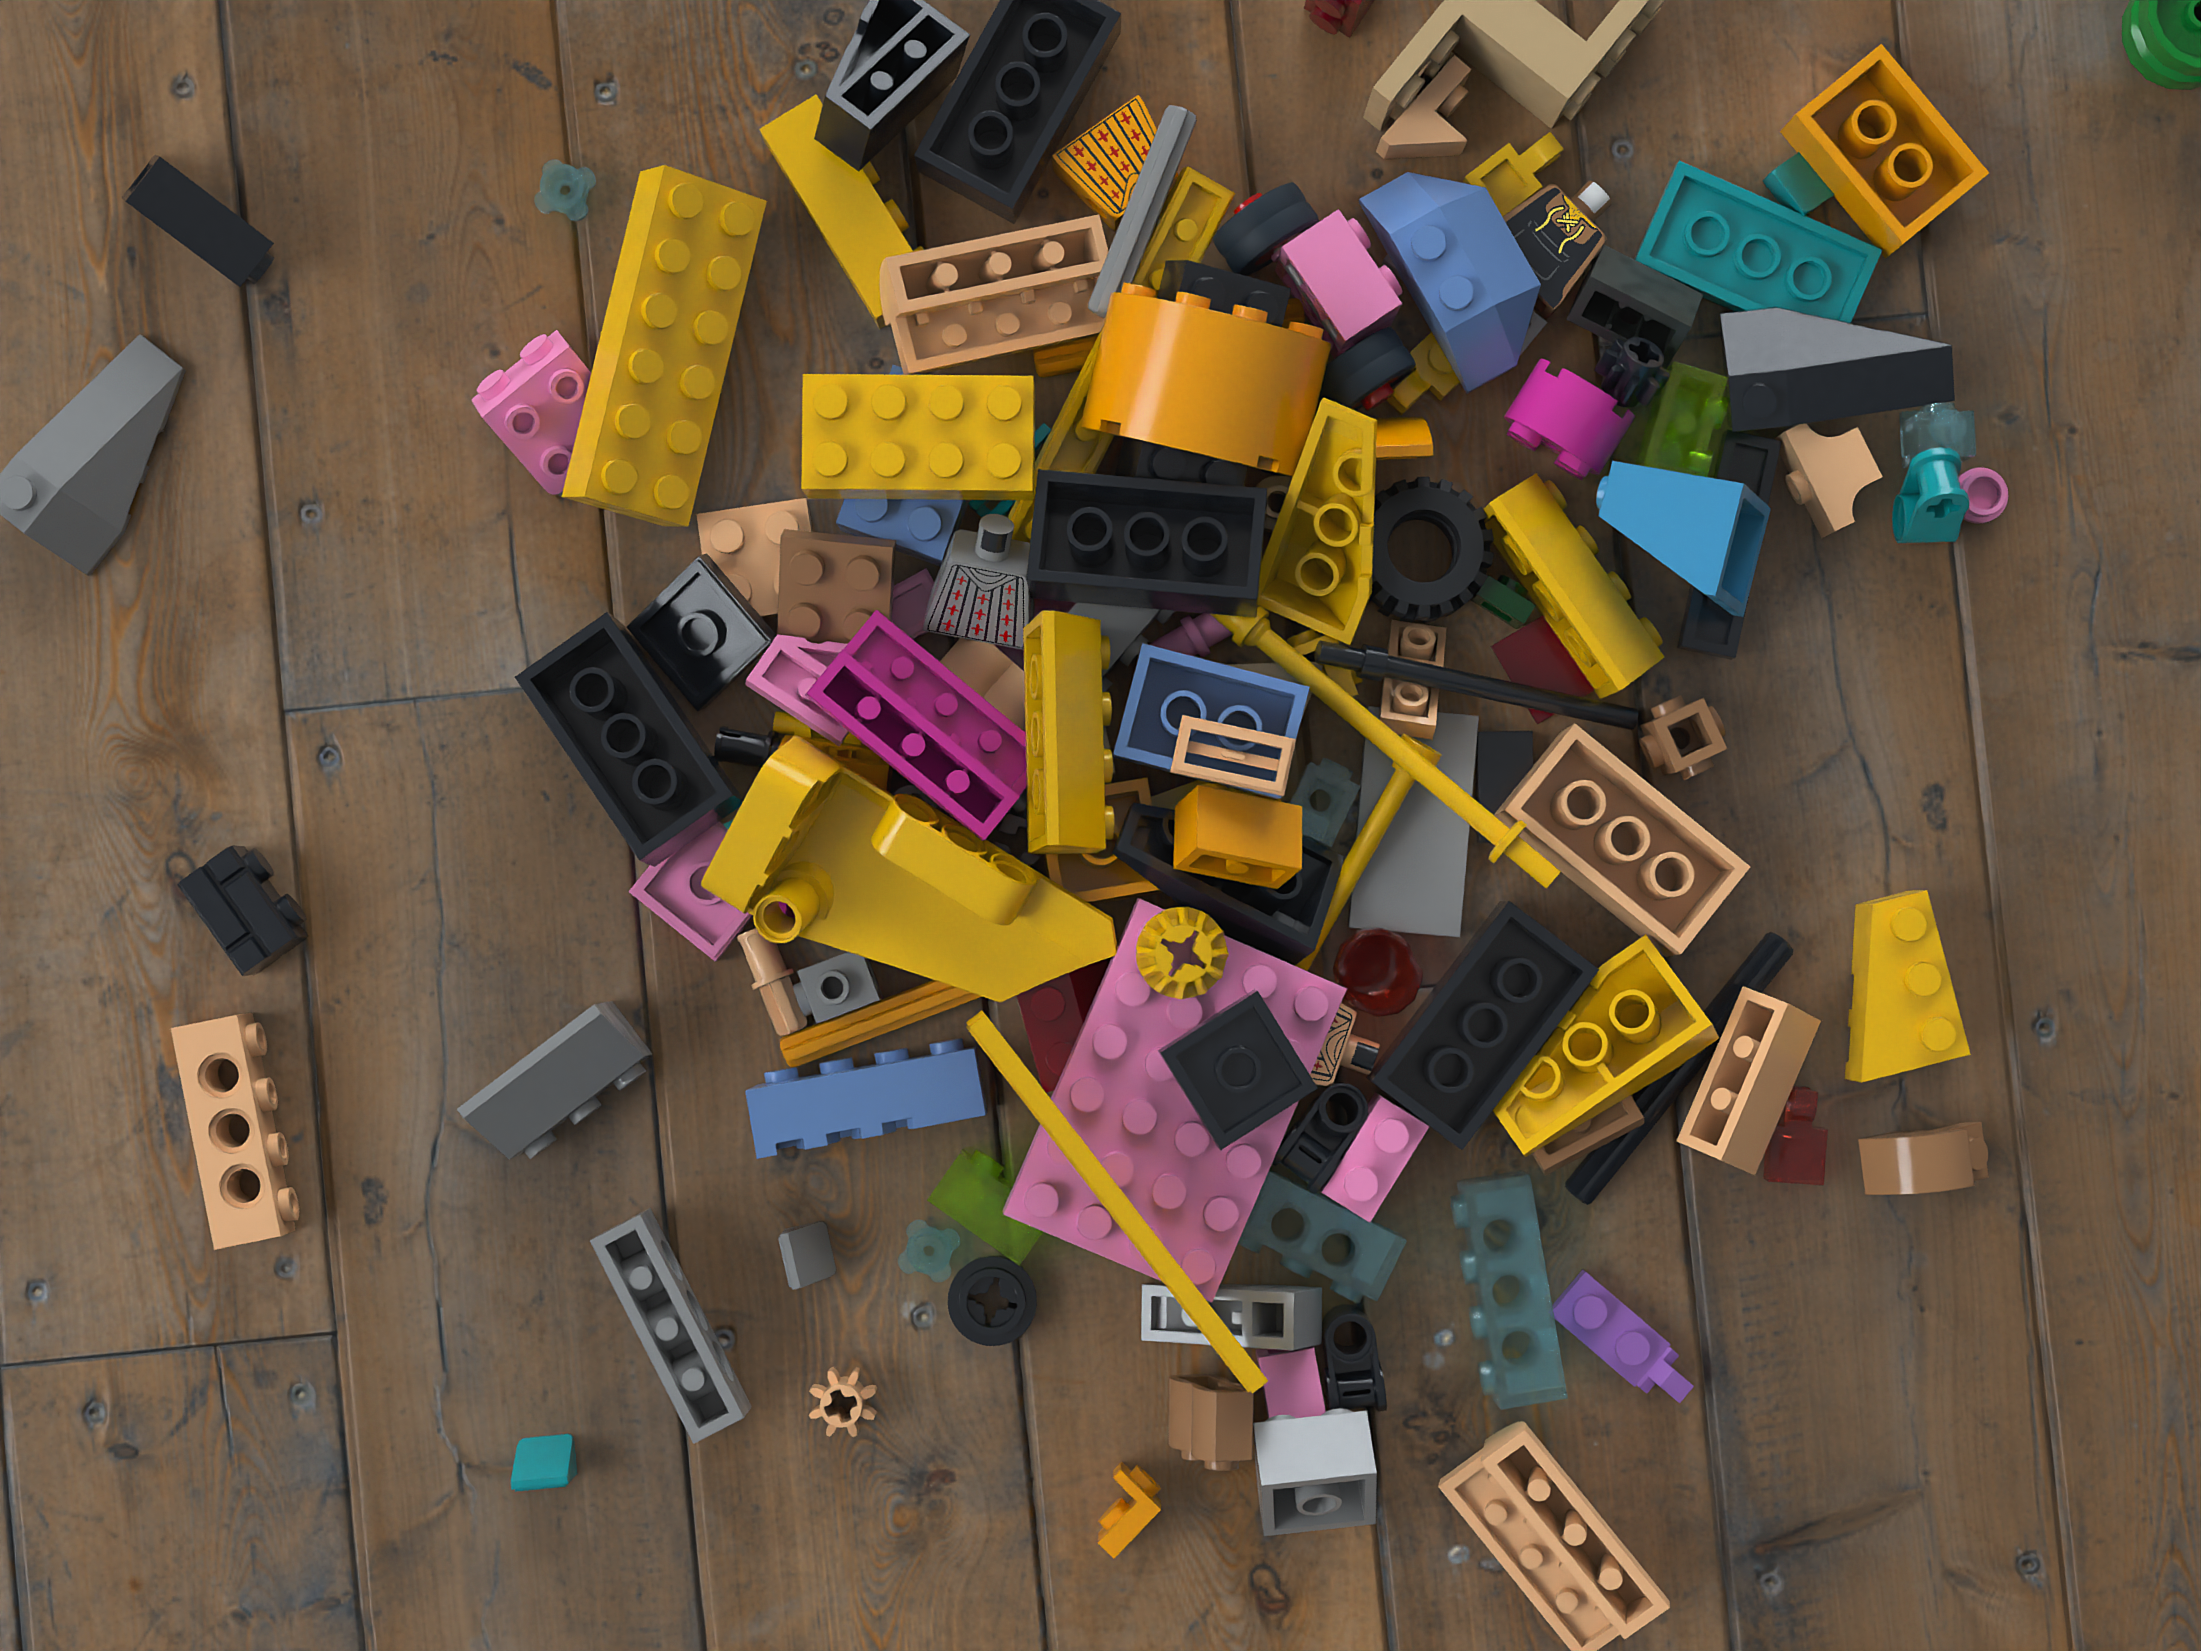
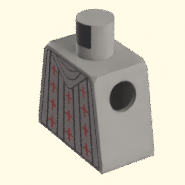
M988 514L981 518L978 533L962 529L954 532L930 592L923 631L1024 650L1023 628L1033 620L1035 612V602L1030 597L1026 581L1030 543L1012 539L1014 524L1009 518L999 514Z

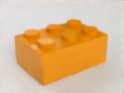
M1882 44L1798 111L1780 131L1797 153L1800 152L1834 194L1835 199L1875 247L1882 249L1881 254L1885 259L1989 174L1988 170Z

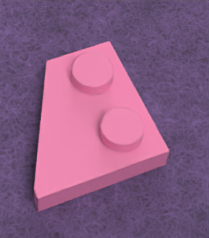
M777 634L747 677L745 685L839 747L849 734L847 729L805 696L807 691L847 644L830 641L817 644L811 643L805 638Z

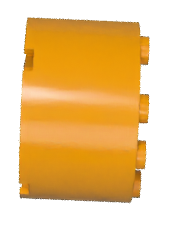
M1123 282L1121 293L1111 292L1080 427L1240 463L1245 466L1293 477L1314 421L1330 354L1331 343L1322 340L1324 329L1290 321L1289 329L1267 324L1268 312L1241 305H1234L1232 315L1210 310L1211 299L1177 291L1175 302L1155 298V289Z

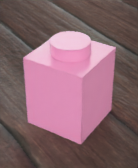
M1313 1346L1294 1351L1277 1349L1256 1350L1259 1369L1268 1380L1262 1386L1268 1418L1277 1415H1291L1295 1418L1321 1416L1326 1412Z

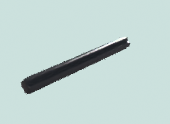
M1769 932L1758 943L1703 1011L1713 1024L1719 1039L1670 1073L1639 1090L1633 1100L1644 1117V1124L1588 1153L1565 1182L1566 1189L1574 1197L1587 1205L1595 1200L1716 1050L1742 987L1744 986L1762 993L1793 955V949L1785 939L1773 932Z

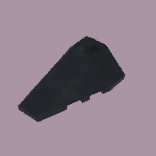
M1779 307L1719 313L1727 424L1732 432L1792 426L1955 401L1951 344L1855 325L1836 319L1799 313Z
M1135 802L1129 807L1112 854L1182 907L1194 908L1208 914L1223 930L1224 935L1294 966L1315 951L1342 864L1345 860L1344 856L1302 835V869L1278 889L1173 869L1175 810Z

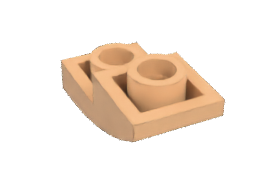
M1392 620L1387 646L1388 655L1443 667L1447 628ZM1383 677L1378 719L1398 735L1404 733L1411 737L1433 740L1437 721L1439 689Z

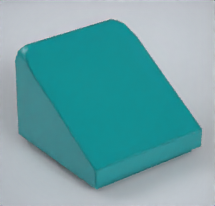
M1800 152L1771 171L1763 180V183L1780 205L1802 214L1803 217L1808 216L1834 195Z
M559 1434L521 1439L515 1453L511 1476V1490L515 1489V1492L566 1487L578 1474L573 1435Z

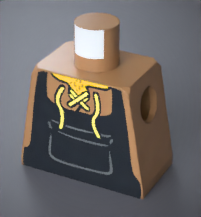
M1588 181L1571 198L1555 184H1549L1503 216L1541 284L1534 309L1545 320L1554 313L1607 240L1605 234L1593 222L1612 205V202L1607 193L1593 181Z

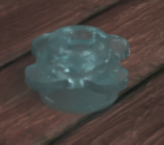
M556 159L548 161L542 168L543 175L540 180V192L534 198L536 207L544 214L556 211L566 214L572 221L584 219L589 211L586 205L589 190L596 185L594 173L587 167H581L577 170L573 166L562 164L561 161ZM563 186L570 187V193L568 195H562L560 193V190Z
M921 1219L912 1221L906 1229L909 1237L906 1250L898 1257L899 1268L906 1274H911L915 1271L927 1274L934 1282L947 1280L952 1272L949 1265L952 1251L960 1245L959 1234L952 1228L941 1230L937 1227L928 1226L926 1221ZM926 1246H932L934 1248V1254L932 1256H927L924 1254V1248Z

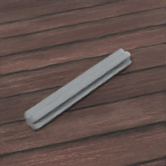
M1169 105L1164 111L1088 302V309L1100 317H1106L1111 292L1121 293L1123 282L1133 283L1197 122L1196 115L1186 108Z

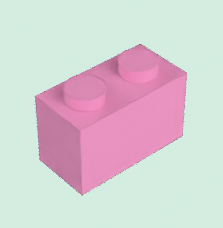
M1374 1093L1368 1103V1115L1364 1124L1343 1152L1344 1155L1340 1163L1320 1188V1191L1370 1223L1430 1126L1379 1094Z

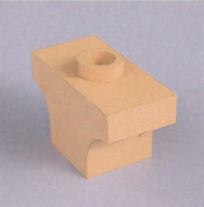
M1799 424L1776 437L1775 440L1782 441L1779 454L1789 472L1785 476L1788 490L1797 504H1805L1821 538L1854 523L1852 506L1855 496L1863 487L1883 477L1859 428L1856 427L1840 436L1825 437L1815 433L1807 424Z

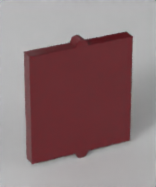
M1543 615L1490 646L1511 682L1585 697L1595 691ZM1527 708L1537 725L1554 715L1553 713Z

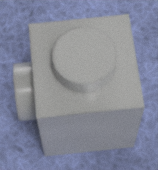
M850 952L797 971L801 982L793 985L794 993L803 1015L813 1014L816 1024L884 999L870 960Z

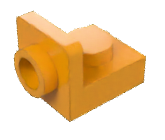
M1120 1462L1113 1470V1478L1132 1498L1128 1503L1122 1497L1118 1498L1098 1520L1103 1526L1098 1533V1544L1113 1559L1161 1511V1499L1156 1495L1161 1490L1158 1483L1139 1465H1136L1131 1471L1123 1462Z

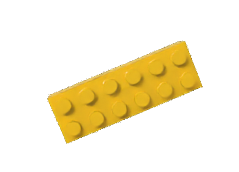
M667 165L640 171L561 497L661 526H689L766 207V200Z

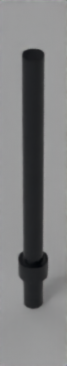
M1320 640L1315 651L1316 663L1353 670L1356 672V677L1380 682L1383 677L1628 730H1633L1638 721V709L1390 656L1387 649L1363 644L1361 649Z

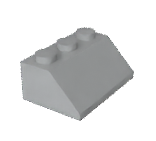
M613 1001L594 1004L457 1108V1111L508 1159L519 1156L523 1152H525L529 1159H532L557 1140L552 1130L569 1118L576 1125L596 1111L602 1105L596 1097L608 1087L614 1084L621 1091L643 1075L646 1070L641 1062L652 1055V1053Z

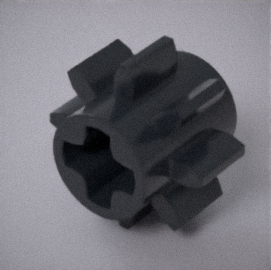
M1640 337L1629 338L1625 343L1619 338L1616 339L1612 347L1604 351L1594 369L1597 373L1605 376L1601 383V390L1617 400L1616 405L1626 408L1634 407L1639 402L1645 407L1649 406L1654 396L1660 394L1670 378L1669 373L1659 369L1664 361L1661 350L1651 341Z

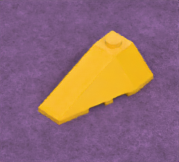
M1323 398L1262 560L1258 606H1262L1267 610L1351 645L1372 594L1377 420Z
M1646 934L1598 968L1599 971L1591 980L1589 986L1571 1010L1566 1013L1537 1055H1534L1493 1109V1112L1525 1157L1670 1073L1719 1039L1713 1024Z

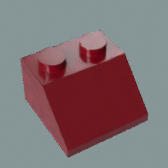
M1112 957L1066 973L1016 995L1041 1086L1046 1093L1054 1091Z

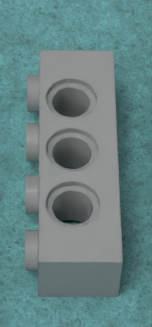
M651 1208L590 1240L693 1444L743 1419L752 1406Z

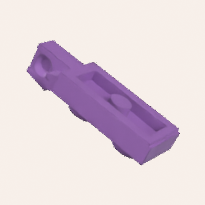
M1583 1269L1548 1309L1547 1312L1629 1383L1634 1387L1637 1385L1646 1394L1657 1384L1678 1403H1681L1694 1387L1671 1367L1679 1357L1669 1347L1671 1344Z

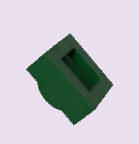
M1488 575L1483 586L1470 599L1515 629L1525 624L1536 606L1526 599L1529 593L1528 590L1505 575H1500L1497 580Z

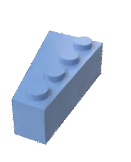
M958 1038L929 1044L931 1054L909 1058L907 1048L874 1053L876 1064L854 1067L853 1059L850 1057L819 1063L821 1073L799 1077L797 1067L765 1072L766 1083L757 1084L745 1091L757 1159L777 1155L778 1149L796 1146V1149L803 1148L806 1150L827 1146L849 1136H852V1139H864L897 1131L896 1128L906 1126L908 1129H916L985 1116L988 1111L977 1047L964 1048L963 1039Z

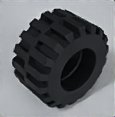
M1417 477L1412 482H1406V479L1395 482L1391 488L1385 491L1382 490L1375 496L1372 594L1368 603L1372 601L1380 607L1378 612L1387 617L1390 614L1400 617L1399 621L1412 623L1414 620H1423V623L1433 622L1440 617H1447L1456 612L1473 598L1474 594L1483 586L1488 577L1486 575L1487 570L1493 562L1494 553L1490 552V544L1494 541L1492 528L1486 529L1484 520L1487 518V515L1482 506L1476 509L1470 502L1473 496L1465 489L1459 493L1451 488L1453 483L1441 479L1439 483L1430 482V477ZM1408 520L1430 522L1440 528L1448 538L1452 551L1451 564L1446 573L1437 580L1427 583L1412 581L1400 574L1392 564L1388 553L1389 538L1394 529Z

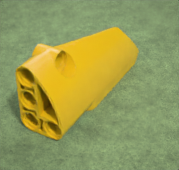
M798 735L793 736L777 749L759 771L701 881L702 888L742 913L748 912L753 915L754 925L758 933L768 941L787 943L799 936L900 968L1000 1003L1061 975L1113 957L1118 948L1113 918L988 840L981 841L962 824L925 801L908 794L899 793L893 795ZM779 901L786 903L792 908L795 918L787 916L782 911Z

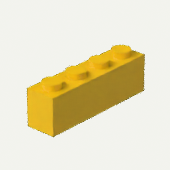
M816 94L759 130L771 154L875 323L881 329L886 326L879 287L882 261L886 257L924 249L922 246L914 250L911 249L902 234L903 231L909 228V225L893 199L883 203L874 189L873 185L879 182L880 178L871 162L869 161L858 172L814 139L823 106Z

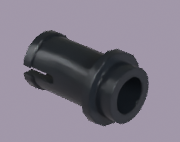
M721 726L715 741L714 757L721 763L729 762L762 768L768 758L778 749L783 738L778 736L777 731L772 730L768 735H762Z

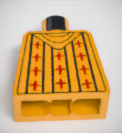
M1137 95L1052 155V166L1056 175L1096 215L1099 214L1100 218L1114 231H1117L1157 131L1141 97ZM1176 172V175H1175L1174 180H1173V182H1172V185H1171V187H1170V190H1169V192H1168V195L1170 194V192H1171V190H1172V188H1173V186H1174V184H1175V182H1176V180H1177V178H1178V173H1177V172Z

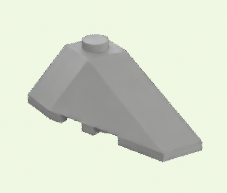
M139 334L46 424L0 473V515L25 535L90 576L126 531L131 518L128 512L139 483L143 484L149 470V466L146 464L158 433L164 430L186 370L147 338Z

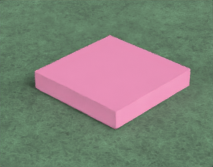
M721 821L657 866L653 867L650 865L629 890V893L714 961L720 959L753 918V915L748 912L742 913L701 887V881L728 831Z

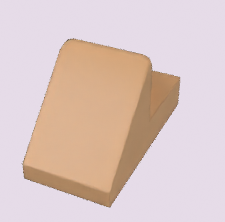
M1454 55L1381 137L1376 152L1383 159L1462 154L1467 144V139L1443 119L1439 113L1441 112L1448 118L1467 97L1469 91L1463 86L1471 72V68Z

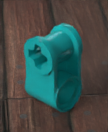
M1943 447L1932 448L1920 452L1910 461L1900 493L1896 495L1893 503L1892 527L1897 543L1956 542L1958 539L1961 523L1966 511L1969 509L1970 502L1968 494L1960 487L1958 475L1961 470V458L1957 451Z

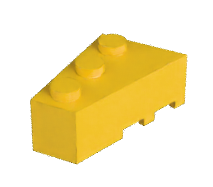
M1905 891L1856 904L1851 974H1854L1852 1009H1849L1848 1027H1851L1849 1061L1845 1064V1079L1862 1083L1971 1055L1928 891Z

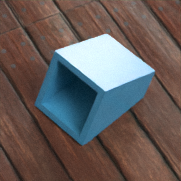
M1612 461L1609 476H1604L1598 487L1596 497L1597 507L1600 509L1598 516L1732 615L1743 617L1771 508L1744 483Z

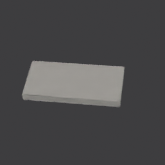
M1366 707L1367 710L1379 718L1380 707ZM1437 712L1433 740L1413 738L1441 753L1442 757L1436 767L1472 797L1479 716ZM1365 737L1363 742L1355 841L1395 771V768L1391 766L1393 760ZM1416 780L1350 895L1348 928L1460 937L1470 825Z

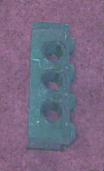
M1269 1169L1238 1244L1256 1253H1260L1263 1245L1283 1254L1279 1263L1284 1267L1306 1278H1310L1313 1270L1333 1279L1330 1286L1331 1290L1354 1302L1360 1303L1363 1295L1378 1301L1407 1240L1401 1234L1373 1220L1369 1223L1341 1204L1319 1193L1313 1194L1307 1190V1187ZM1285 1208L1298 1211L1302 1217L1299 1231L1290 1237H1280L1271 1229L1274 1215ZM1340 1233L1350 1237L1352 1243L1351 1252L1344 1260L1331 1262L1323 1257L1322 1245L1330 1235Z
M1523 1170L1458 1180L1459 1195L1450 1196V1204L1455 1228H1465L1468 1250L1460 1251L1459 1257L1465 1285L1474 1284L1477 1306L1469 1307V1318L1474 1339H1483L1487 1361L1478 1362L1480 1383L1484 1396L1493 1395L1494 1402L1501 1410L1568 1399L1530 1174ZM1494 1220H1506L1510 1226L1509 1240L1499 1248L1486 1247L1483 1241L1485 1227ZM1506 1275L1516 1276L1520 1284L1517 1297L1508 1303L1495 1302L1492 1295L1495 1282ZM1515 1331L1527 1333L1529 1346L1522 1356L1518 1358L1503 1356L1502 1343L1508 1334Z

